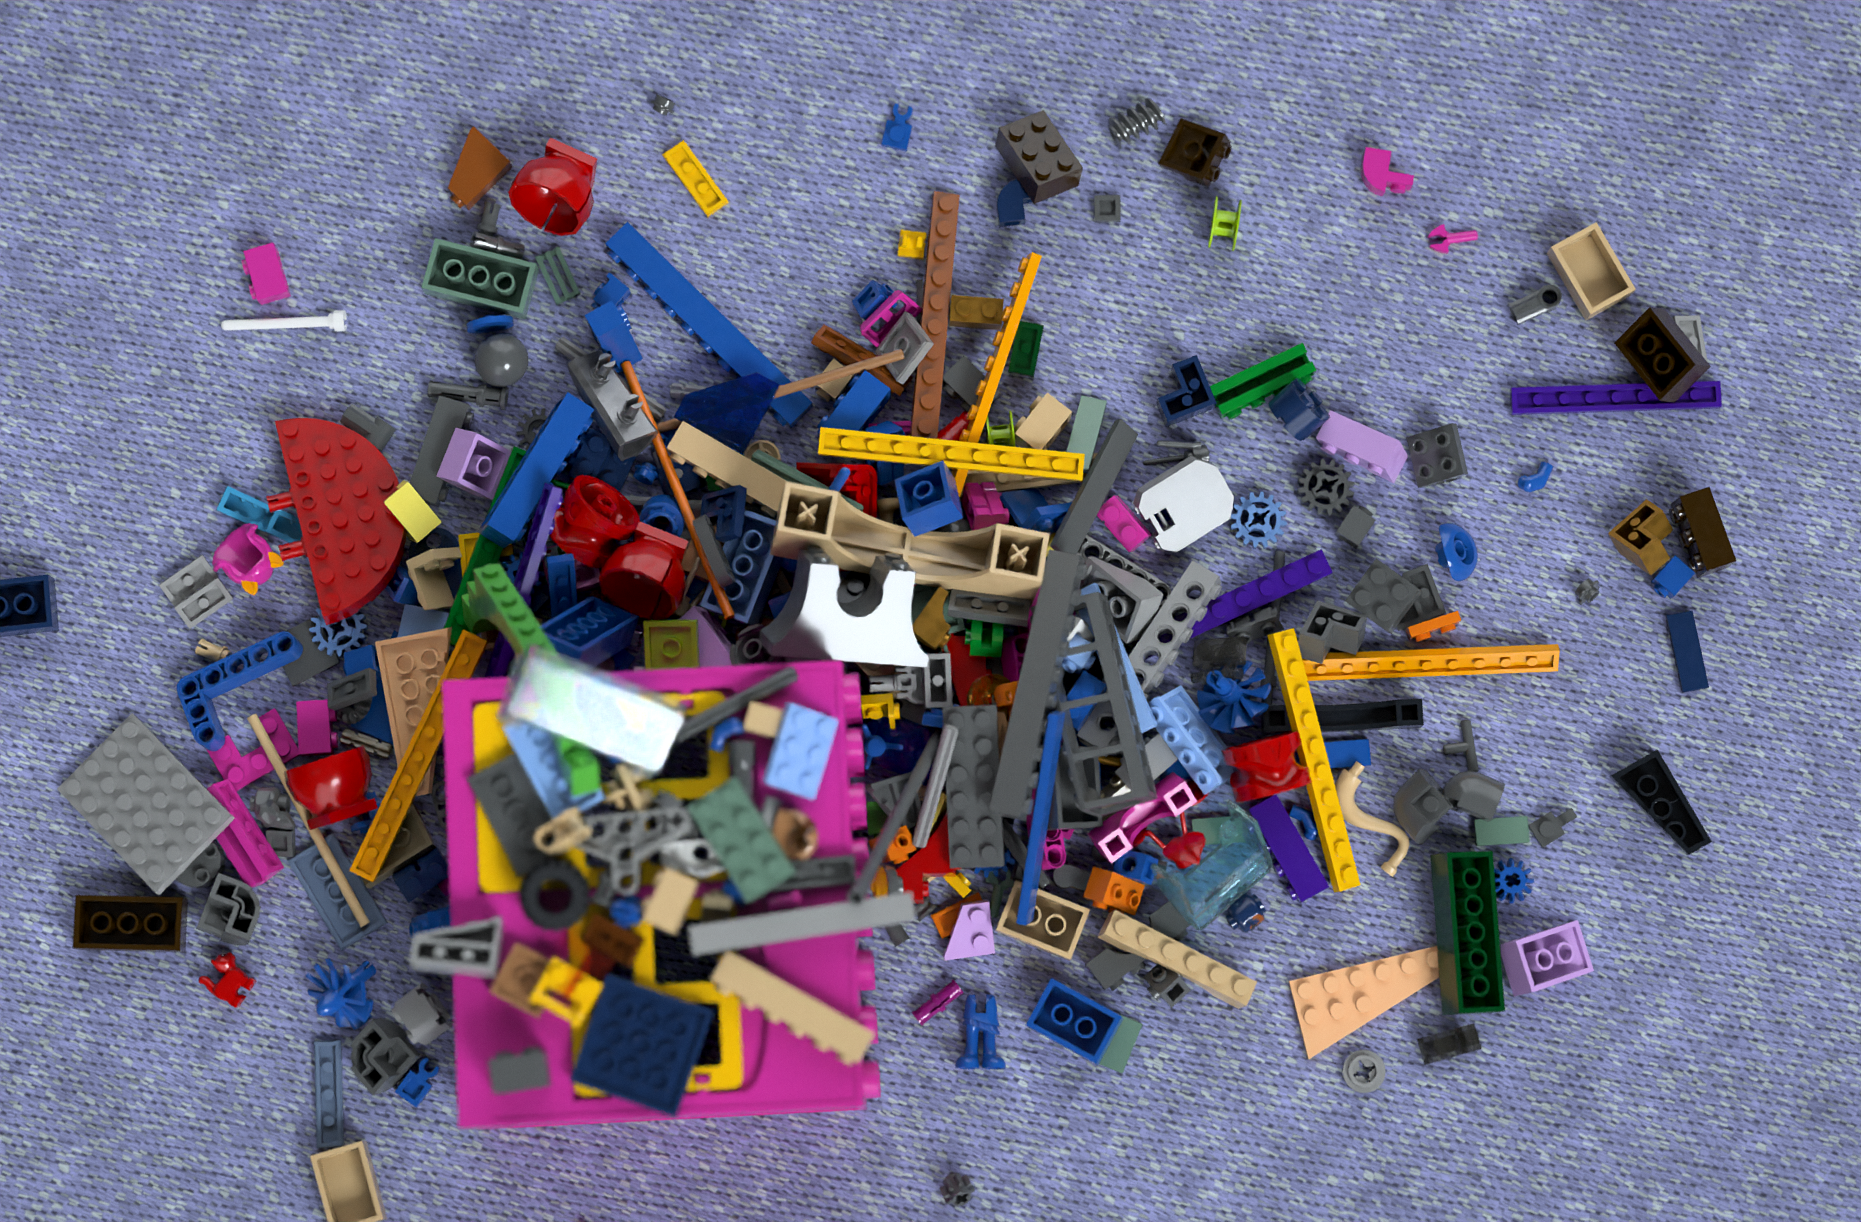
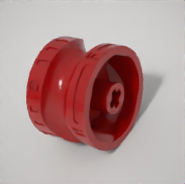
M580 475L569 485L565 493L564 503L561 504L559 509H556L553 518L555 526L550 537L567 554L573 553L574 559L591 567L602 568L611 554L618 548L615 539L628 540L636 530L640 518L629 500L614 487L595 477Z
M1299 730L1253 740L1221 751L1226 765L1237 768L1230 776V785L1235 803L1278 794L1313 782L1310 777L1309 767L1301 766L1295 760V750L1302 744Z

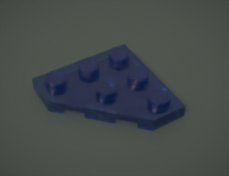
M756 372L687 393L674 418L688 423L744 455L781 385Z

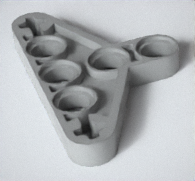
M682 808L583 817L581 819L584 824L589 826L591 830H593L594 825L597 823H604L605 832L600 837H594L593 833H591L588 839L572 847L611 862L613 887L623 895L630 896L635 894L641 885L640 862L689 832L693 820L691 815ZM678 815L684 819V822L679 824V828L672 823L666 824L665 819L676 821L678 820ZM651 817H657L658 827L654 831H647L645 827L647 820ZM624 820H630L632 823V828L627 834L619 832V825ZM630 847L633 852L631 859L622 862L619 857L621 850ZM625 875L633 877V884L628 889H622L620 886V881Z

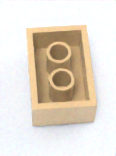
M1015 880L996 932L1070 961L1090 909L1038 889L1033 921L1026 926L1017 924L1022 882Z

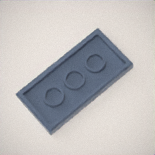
M332 832L324 837L368 917L369 924L360 927L315 843L287 861L339 948L343 951L388 922L360 876L349 871L352 863Z

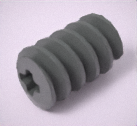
M1151 98L1145 99V106L1138 102L1136 104V111L1132 107L1127 108V116L1123 112L1118 113V121L1114 117L1108 119L1110 134L1119 149H1122L1121 140H1124L1128 145L1131 144V135L1139 140L1140 130L1149 135L1148 126L1150 125L1155 130H1158L1157 121L1159 120L1166 126L1163 113Z

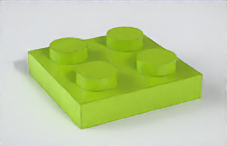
M698 619L645 620L643 622L645 670L700 668Z

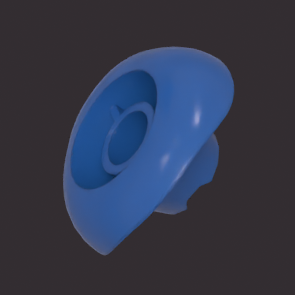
M1443 523L1439 526L1441 542L1435 547V552L1438 554V562L1443 568H1449L1454 580L1463 581L1473 573L1477 565L1478 553L1475 542L1471 535L1459 525Z

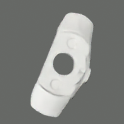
M707 839L673 841L661 849L660 856L664 868L696 875L699 878L708 877V874L723 871V868H725ZM698 845H704L709 850V857L703 862L697 861L693 856V850Z

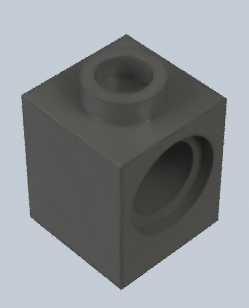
M1353 506L1334 535L1357 549L1376 521L1372 518L1373 513L1363 506H1359V508Z

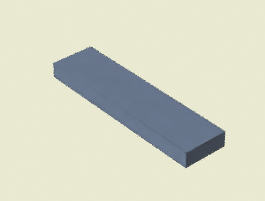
M342 1040L314 1041L317 1149L339 1148L344 1146Z

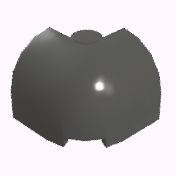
M1422 768L1417 770L1399 788L1393 801V811L1398 822L1413 840L1421 845L1440 828L1437 821L1453 807L1441 793L1443 790L1427 770Z
M1464 771L1450 778L1442 788L1441 793L1452 804L1451 810L1460 814L1466 812L1489 822L1495 814L1504 791L1505 783L1479 772Z
M218 873L196 929L219 937L222 942L246 946L251 939L261 909L259 899L252 890V887L244 882Z
M386 1018L372 1019L356 1036L350 1046L352 1047V1066L350 1068L372 1095L381 1094L395 1086L409 1073L407 1070L421 1056L406 1039V1032Z

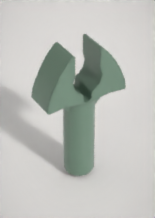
M1009 868L1006 880L1001 885L998 884L999 882L993 872L986 878L985 882L991 883L993 887L990 901L991 917H998L1003 891L1008 887L1013 888L1014 881L1010 879L1012 874Z

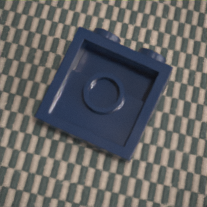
M590 428L588 434L583 432L579 440L581 441L578 447L581 449L577 457L572 456L566 468V470L570 471L568 476L572 480L580 475L592 476L606 482L621 493L637 456L621 461L605 435Z

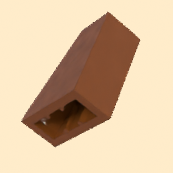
M474 126L469 131L448 186L452 194L449 197L450 200L458 208L461 209L464 206L468 211L513 168L511 162Z

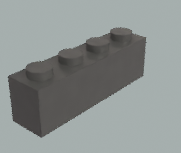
M440 395L410 480L411 486L427 504L439 507L440 501L445 502L449 492V487H446L447 482L437 477V473L455 428L463 430L470 428L474 418V413H471L472 408L469 404Z

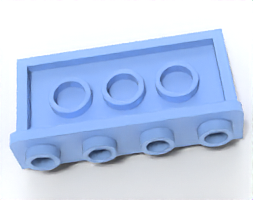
M1181 685L1161 697H1155L1148 703L1157 724L1155 729L1204 795L1230 780L1231 774L1237 768L1226 765L1221 751L1228 747L1216 731L1202 720L1198 713V707Z

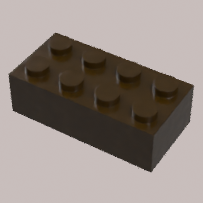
M75 895L73 949L186 953L188 899L183 897Z

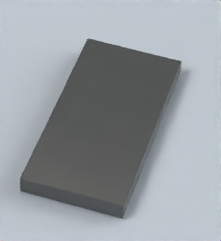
M517 752L467 778L518 877L529 872L535 865L558 857L547 855L535 843L536 832L551 822L552 818ZM556 836L548 838L546 846H551L555 842Z

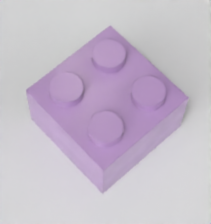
M455 428L437 477L472 495L492 500L512 451L476 432Z

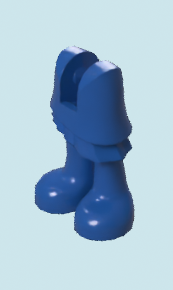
M976 994L967 995L962 1017L964 1019L963 1025H966L965 1053L956 1060L955 1068L979 1069L978 1031L981 1030L983 1031L982 1069H1006L1004 1059L996 1054L995 1035L1001 1034L997 1028L1000 1027V1024L998 1022L995 996L986 994V1013H975V1009H977Z

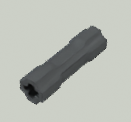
M730 742L732 778L737 777L740 779L753 800L755 742Z

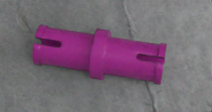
M953 979L939 992L929 995L930 999L915 1011H912V1014L923 1026L925 1022L939 1011L944 1012L946 1010L945 1007L964 992Z

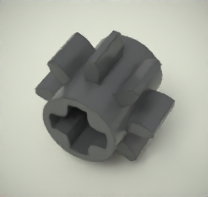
M952 1173L946 1176L943 1180L944 1186L939 1188L946 1204L953 1203L955 1206H962L968 1203L971 1199L970 1193L975 1191L968 1175L961 1176L959 1173Z

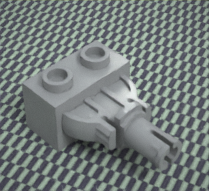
M950 653L926 654L929 657L927 667H895V672H905V674L869 675L868 683H882L869 685V692L906 691V693H896V699L906 698L914 704L922 705V709L952 706Z

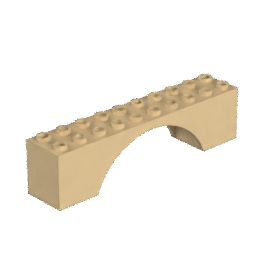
M786 482L778 506L770 555L797 560L799 549L808 550L810 546L820 547L838 565V568L870 574L869 572L876 556L895 553L901 555V558L908 562L909 566L916 572L914 581L916 584L936 588L942 587L946 590L957 589L1030 599L1032 605L1042 584L1049 533L996 523L990 527L974 531H929L914 537L907 527L879 520L849 504L837 491Z

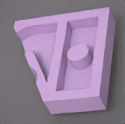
M988 899L961 903L957 914V921L953 925L949 943L943 953V959L946 961L994 954L995 948Z

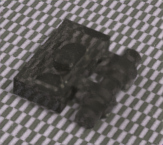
M1244 636L1194 640L1192 665L1196 669H1202L1200 672L1191 673V682L1208 685L1206 677L1209 672L1212 671L1217 676L1213 668L1221 666L1224 667L1218 671L1225 678L1233 680L1243 679V670L1241 668L1235 669L1236 665L1246 664L1247 639Z

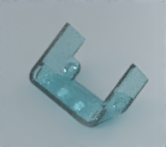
M1230 799L1226 800L1225 803L1231 818L1219 828L1218 839L1220 845L1202 859L1199 865L1194 866L1184 876L1178 870L1166 873L1155 863L1151 865L1161 892L1188 924L1196 930H1202L1211 924L1237 899L1259 882L1272 867V859L1257 820Z

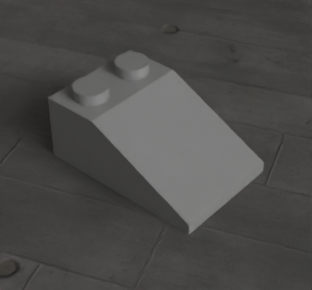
M1089 556L1086 561V577L1084 580L1081 579L1079 590L1092 583L1098 584L1101 594L1106 595L1108 598L1113 622L1120 638L1126 644L1140 640L1157 614L1163 593L1147 580L1098 558Z

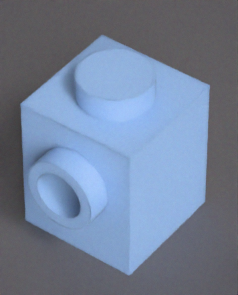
M1076 633L1069 642V648L1089 644L1090 642ZM1095 650L1067 656L1066 658L1063 657L1061 667L1065 671L1076 673L1077 675H1080L1084 668L1089 671L1097 658L1094 656Z

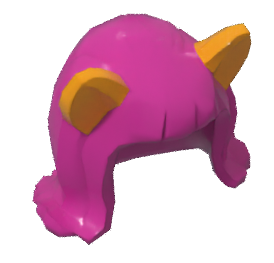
M248 523L232 531L221 542L214 552L212 564L213 571L217 572L222 568L232 581L242 586L245 592L255 595L258 591V585L268 581L272 576L274 568L283 566L284 561L282 562L279 554L272 551L265 539L255 533L258 525Z

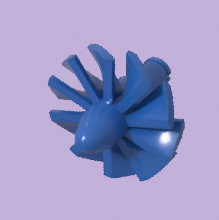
M1232 660L1226 661L1219 671L1214 670L1217 676L1212 671L1207 674L1203 691L1198 690L1197 692L1200 708L1198 713L1202 720L1213 730L1233 735L1235 730L1252 728L1255 725L1252 719L1267 711L1268 704L1251 700L1250 696L1266 699L1271 691V684L1267 683L1255 689L1247 690L1252 683L1265 678L1264 672L1257 667L1249 679L1241 682L1243 675L1253 664L1252 662L1242 661L1238 663L1234 679L1230 678Z
M326 958L325 961L330 973L316 963L313 967L321 979L314 977L310 973L306 974V978L323 990H307L310 996L318 1000L316 1004L318 1015L335 1017L338 1027L351 1026L353 1030L362 1027L372 1018L370 1013L374 1002L371 999H366L365 982L376 974L375 966L371 964L366 968L370 962L364 961L355 971L350 973L348 966L344 964V975L341 977L329 958Z

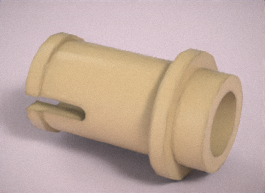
M205 639L199 641L198 644L201 647L197 646L195 650L196 655L215 662L231 655L228 647L217 646Z

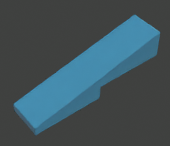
M229 486L226 487L216 509L217 512L245 524L258 525V530L288 543L301 540L303 535L298 517L283 510L270 513L268 504Z

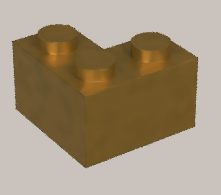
M1647 499L1608 533L1618 552L1650 576L1670 559L1661 541L1673 531V528L1663 510Z

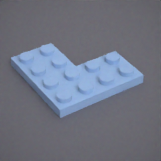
M602 674L575 688L576 706L586 720L588 745L629 724ZM541 707L503 727L553 820L569 808L578 807L580 812H583L605 800L601 789L576 797L572 796L564 783L557 752Z

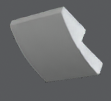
M203 554L159 584L189 629L233 599Z

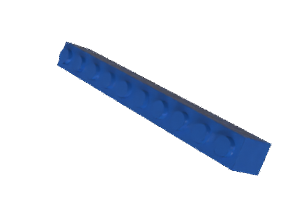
M627 222L605 243L609 250L606 253L608 257L616 264L621 262L627 268L625 273L634 282L640 280L646 286L643 289L644 292L652 300L658 298L664 304L661 308L671 318L676 316L683 322L680 327L689 336L695 334L701 340L698 343L707 354L713 352L719 358L717 363L727 373L732 370L738 376L735 379L736 382L744 390L750 388L754 393H759L791 383L765 355L630 223ZM801 391L759 403V405L764 409L768 406L775 413L772 417L782 427L787 424L792 428L813 407V402Z

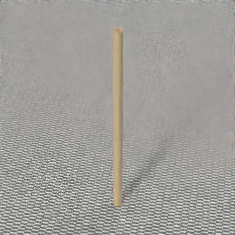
M257 714L249 716L247 718L357 922L360 927L369 924L368 917L320 829L309 830L307 820L311 819L312 815L294 801L286 785L284 771H287L260 719Z

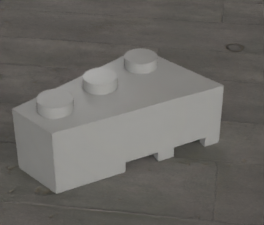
M502 916L488 921L472 922L449 929L448 927L413 935L410 964L413 970L497 978L504 929Z

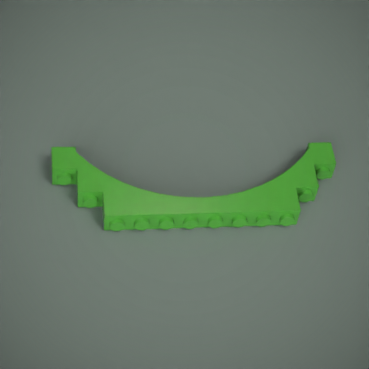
M499 563L488 564L482 568L474 569V581L467 582L468 594L461 595L463 618L466 626L473 634L499 628L511 643L530 679L542 708L557 752L564 783L572 796L576 797L600 790L598 763L588 749L586 720L576 706L573 676Z

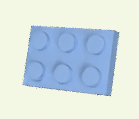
M786 703L762 783L815 800L839 720L792 703Z

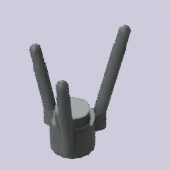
M1157 441L1158 446L1187 448L1188 450L1184 451V455L1145 460L1143 464L1155 465L1183 461L1190 456L1199 459L1204 458L1210 462V456L1207 446L1201 445V442Z

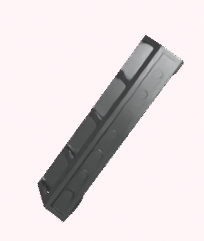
M1095 592L1081 595L1079 605H1075L1074 612L1084 608L1088 609L1095 641L1069 648L1067 656L1098 650L1108 691L1105 694L1067 702L1063 682L1061 681L1060 684L1057 683L1055 694H1057L1055 709L1056 711L1065 712L1062 731L1064 742L1061 743V747L1065 757H1068L1070 765L1068 776L1075 786L1074 800L1076 806L1083 812L1101 817L1158 799L1108 598L1106 595ZM1036 605L1031 607V611H1032V616H1030L1031 625H1032V621H1033V617H1034V612H1035ZM1110 701L1120 737V744L1080 753L1069 709ZM1123 752L1132 785V792L1099 799L1097 792L1093 788L1088 787L1082 760ZM1117 804V805L1110 806V807H1107V808L1102 809V807H1104V806H1109V805Z

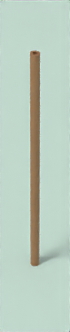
M899 349L657 423L656 425L661 434L679 428L682 421L689 425L865 370L905 359L903 350Z

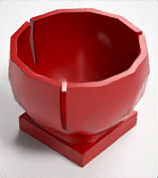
M550 137L545 147L544 157L528 161L512 181L508 191L512 206L524 220L541 230L554 205L557 203V207L544 231L559 236L576 234L589 218L594 204L592 188L594 186L598 159Z
M639 521L633 541L619 546L603 565L599 577L601 591L613 605L638 615L640 618L648 620L669 618L683 600L686 581L681 563L689 541Z
M364 745L284 771L286 785L294 801L312 813V818L307 820L309 830L330 825L378 808L375 798L367 799L366 797L372 778L370 758Z

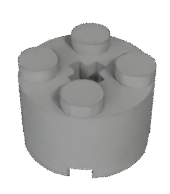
M424 983L419 984L397 1000L391 1012L399 1022L403 1021L408 1029L406 1034L412 1043L416 1044L419 1042L423 1045H428L450 1029L453 1023L446 1021L450 1018L449 1013L435 993L429 995L425 991L429 987Z

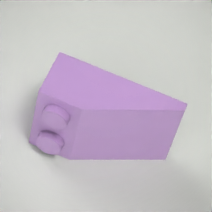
M1578 920L1500 944L1501 958L1514 996L1532 993L1594 971Z

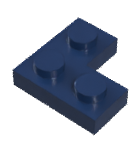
M737 485L702 496L700 517L706 514L711 522L717 521L716 540L727 542L742 537L747 488Z

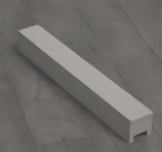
M909 892L864 899L863 903L859 905L844 902L689 926L692 952L696 956L913 922L916 918L912 893Z

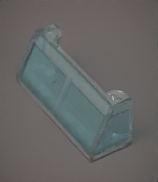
M532 645L516 656L497 719L504 721V725L513 729H520L521 726L530 725L629 763L628 767L633 770L632 773L635 776L648 778L660 771L684 717L687 705Z

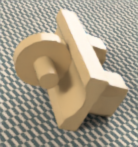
M623 764L611 772L614 782L608 784L611 794L605 797L606 803L615 801L618 810L626 807L628 813L644 811L645 808L650 806L654 798L651 790L648 788L637 792L634 783L644 779L640 765L626 767Z

